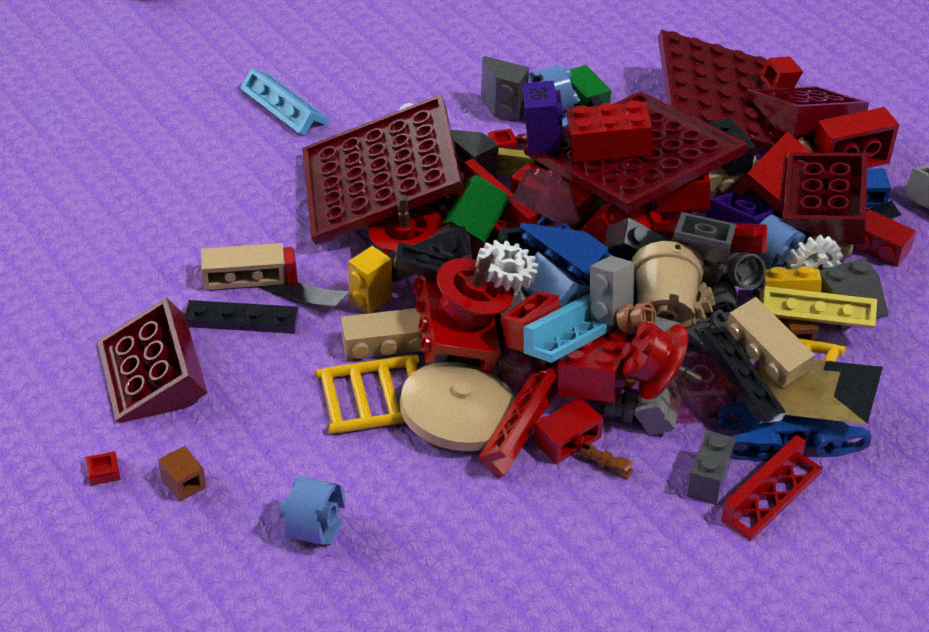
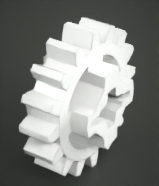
M819 235L816 240L809 237L806 244L799 242L800 248L797 250L791 249L792 257L785 258L787 265L784 268L798 269L803 266H809L814 269L823 270L841 265L839 260L843 258V255L840 252V247L829 236L824 239L822 235Z
M495 240L493 246L485 243L484 248H480L475 267L478 266L481 258L492 254L494 258L484 281H492L496 288L503 285L506 291H509L510 287L520 291L521 286L529 288L530 283L534 282L538 264L534 263L535 256H528V249L522 250L519 248V244L510 246L508 241H505L503 245Z

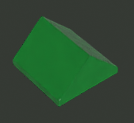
M475 175L466 180L463 185L464 189L460 190L442 224L443 227L448 229L465 226L468 237L485 243L511 197L482 177Z

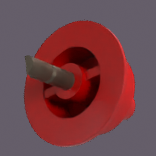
M403 195L397 203V215L369 225L371 241L381 248L385 255L394 253L398 242L414 245L441 234L443 230L442 217L435 209L426 205H420L409 210L406 195Z
M492 254L481 258L477 267H475L477 260L464 258L450 260L444 263L437 273V285L442 293L438 307L449 317L459 322L464 329L473 330L476 326L490 323L494 315L506 311L513 302L514 291L512 287H510L509 291H506L503 285L496 288L492 281H484L494 258Z
M643 321L639 325L632 343H627L620 354V358L624 360L623 374L626 377L639 381V394L645 400H652L658 397L668 387L675 375L694 385H698L702 378L701 375L681 365L688 345V331L681 324L673 325L666 331H663L654 323Z

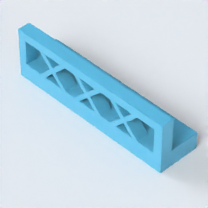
M251 68L241 86L243 91L300 134L306 135L313 121L326 125L329 120L328 117L268 73Z
M589 293L524 326V354L552 363L619 326L618 324L612 326L590 319Z

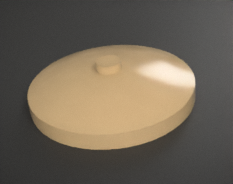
M440 362L424 366L408 377L401 392L400 410L407 425L424 440L450 450L477 451L484 449L515 400V397L510 388L493 373L481 372L480 367L471 364Z

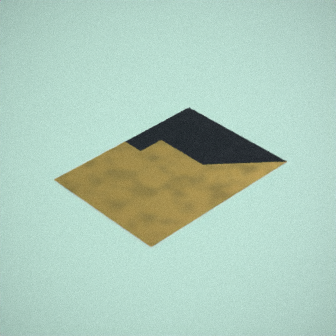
M813 359L809 372L784 388L777 381L772 380L766 370L762 379L787 412L785 415L868 424L883 367Z

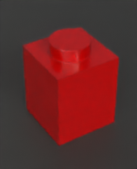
M790 56L773 57L767 60L759 77L768 88L795 87L803 71Z

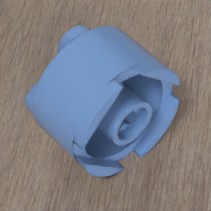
M556 64L529 73L530 82L554 81L555 90H560L563 113L567 112V109H572L573 105L578 103V96L572 88L570 81L571 72L568 67L562 68Z
M770 215L760 223L767 225V252L753 253L762 258L766 270L785 266L787 264L785 258L792 257L791 249L797 250L799 247L798 243L803 242L805 239V235L799 230L783 223L780 217Z
M296 476L289 498H284L280 506V516L285 517V536L318 545L331 544L336 538L343 518H338L339 507L345 509V491L343 486L309 477Z

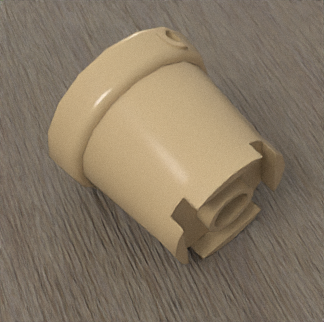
M675 241L654 242L640 248L632 257L637 303L650 302L655 308L657 317L681 323V325L688 329L691 326V319L695 317L697 288L702 282L705 263L701 254L691 246Z

